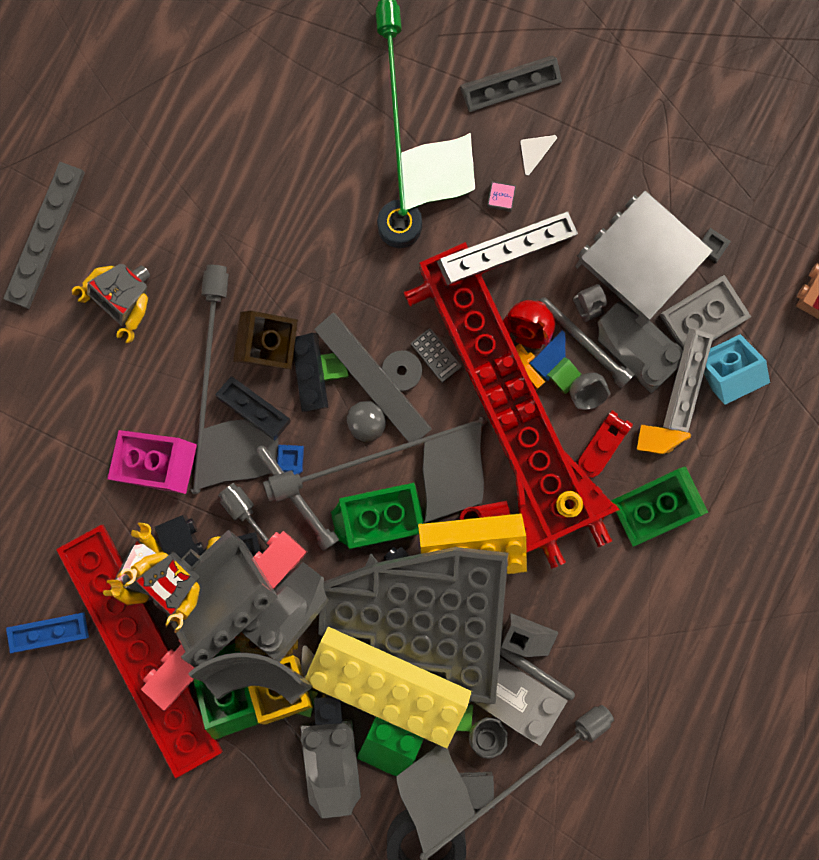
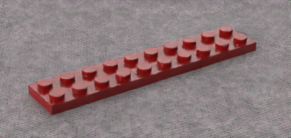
M100 525L57 548L56 550L175 779L221 754L223 751L217 739L214 740L205 730L200 707L189 686L166 710L159 707L141 690L146 684L143 679L151 670H159L164 664L161 662V659L170 650L145 603L127 605L114 598V596H105L103 594L104 590H111V585L107 583V580H115L123 564V560L105 526Z

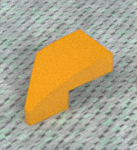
M518 344L515 348L535 390H538L545 381L529 364L534 360L535 356L531 352L528 353L521 344Z
M641 425L637 450L663 455L665 453L669 454L675 447L690 439L691 434Z

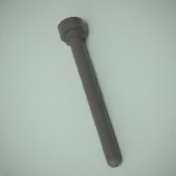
M543 297L539 300L551 311L554 319L613 374L614 383L620 389L635 375L628 367L626 369L623 366L619 367L547 298Z
M259 446L257 454L273 476L284 473L266 447ZM301 495L290 497L317 534L316 539L319 541L317 544L322 551L339 540L334 532H330L329 529L326 530Z
M504 648L500 649L501 656L565 699H574L575 693L520 655Z

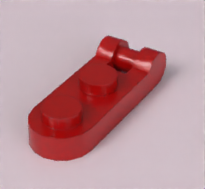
M613 410L610 411L578 459L577 465L589 478L598 476L633 426L628 420L623 421L617 417L618 414ZM611 425L619 429L616 435L607 431Z

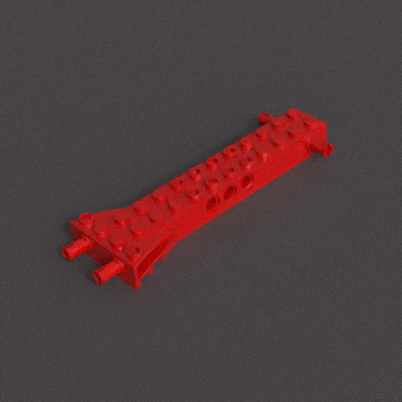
M466 242L420 262L419 270L424 279V284L403 293L410 307L427 298L434 300L515 474L519 514H522L526 533V553L538 547L539 549L542 548L550 568L553 569L558 567V564L566 563L556 543L558 541L557 538L585 526L589 527L597 548L606 543L608 544L613 540L610 538L602 520H604L605 516L620 509L607 498L603 491L589 479L587 474L563 450L482 278V274L487 271L447 285L437 262L441 258L468 249ZM564 492H575L583 501V508L575 517H565L557 510V499ZM570 499L566 500L565 507L572 509L574 507L573 501Z

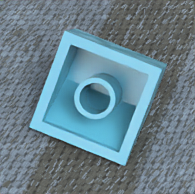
M741 334L710 348L704 375L712 391L724 404L732 402L770 383L766 360Z

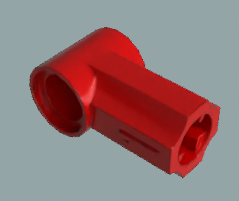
M507 501L468 507L461 512L459 520H464L465 514L469 511L475 512L478 518L510 515Z

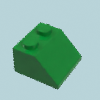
M375 716L357 759L397 777L413 764L424 738Z

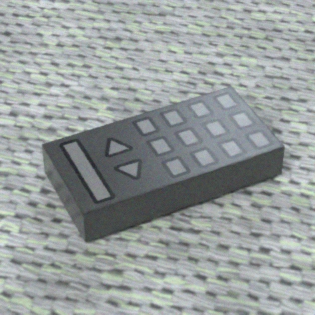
M431 328L411 343V346L441 383L462 367Z

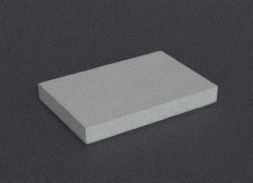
M725 275L662 312L660 317L678 345L684 350L689 328L713 334V340L749 319L751 315Z

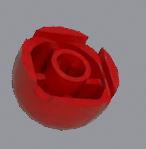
M524 300L518 302L509 310L503 320L509 335L512 332L513 335L519 337L515 340L517 343L533 349H541L544 344L547 346L555 329L553 314L540 301Z

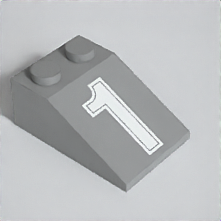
M500 658L496 703H474L541 746L566 705L567 700Z

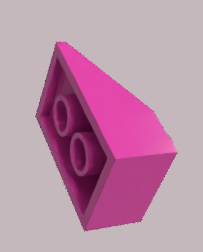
M119 430L108 480L186 494L197 444L180 438Z

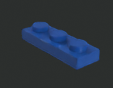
M85 612L6 628L10 653L89 638Z

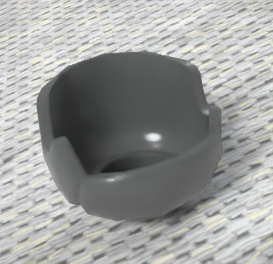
M585 373L572 382L570 396L576 408L579 410H590L603 404L610 396V391L605 379L600 374Z
M371 401L358 402L350 408L347 415L349 430L356 439L370 442L382 436L386 427V420L383 411Z
M483 718L476 721L471 727L469 743L472 750L478 756L492 759L501 755L507 747L508 732L500 720Z

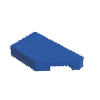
M561 331L530 363L531 367L546 381L550 379L547 374L565 357V332Z
M278 445L277 464L282 471L292 470L293 474L298 473L300 475L303 472L304 446Z

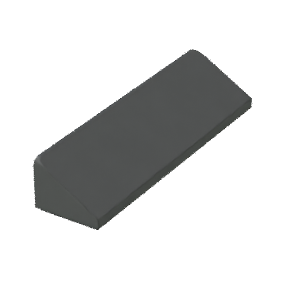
M548 56L462 84L460 88L468 112H472L561 83L562 79L557 58Z

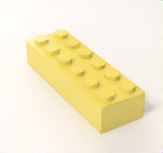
M330 627L327 628L305 677L313 686L312 688L445 748H448L467 709L471 691Z

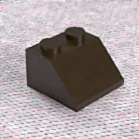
M252 310L240 312L233 362L291 369L298 319Z

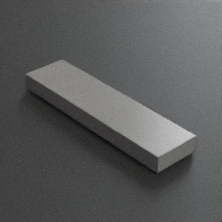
M689 328L663 427L688 433L713 334Z

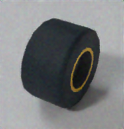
M393 200L384 205L379 212L377 219L378 232L383 242L390 247L406 248L414 244L420 237L422 230L421 213L415 207L408 210L407 215L401 216L398 213V210H400V200Z

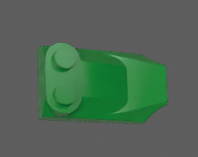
M415 483L339 498L337 506L331 511L335 534L339 538L338 541L347 545L349 549L418 535V524H424Z

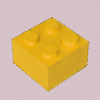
M292 655L280 661L281 664L294 670L304 678L299 658ZM260 686L248 687L256 717L260 724L265 725L314 708L309 691L292 705L286 698L274 690Z

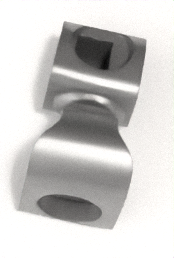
M599 284L578 292V295L573 298L577 310L585 322L605 313L602 307L606 306L607 300Z

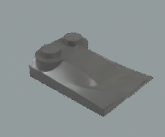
M618 301L598 321V342L625 369L628 367L635 374L634 377L650 393H653L679 367L683 349L678 344L673 343L650 320L641 327L635 321L639 315L627 304Z
M304 562L292 569L276 586L274 591L278 598L241 631L260 649L278 662L283 659L329 601L324 591V578Z
M344 719L342 724H301V742L303 745L309 804L322 819L351 815L354 806L361 798L353 720Z

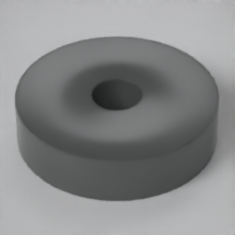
M393 352L387 356L382 365V370L401 392L413 389L421 379V363L411 352ZM404 367L407 372L405 375H399L397 369Z

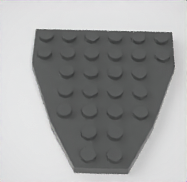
M453 547L374 563L324 581V591L329 601L319 613L318 634L324 636L327 628L330 627L470 690L469 701L495 704L509 553Z

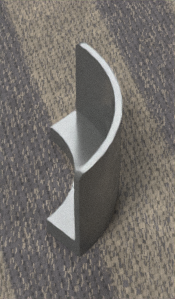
M233 653L215 657L200 664L188 673L191 678L204 682L216 699L219 700L234 690L243 687L260 686L276 691L293 705L313 687L300 674L269 657L251 653Z

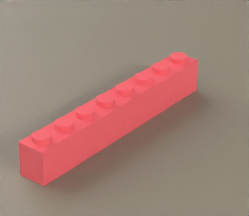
M285 531L281 534L276 532L268 540L267 544L269 547L263 554L259 551L254 556L273 589L308 553ZM182 644L175 652L172 649L168 651L161 659V662L164 664L159 670H151L143 679L146 684L141 690L163 710L169 708L194 680L188 673L195 667L181 658L185 653Z

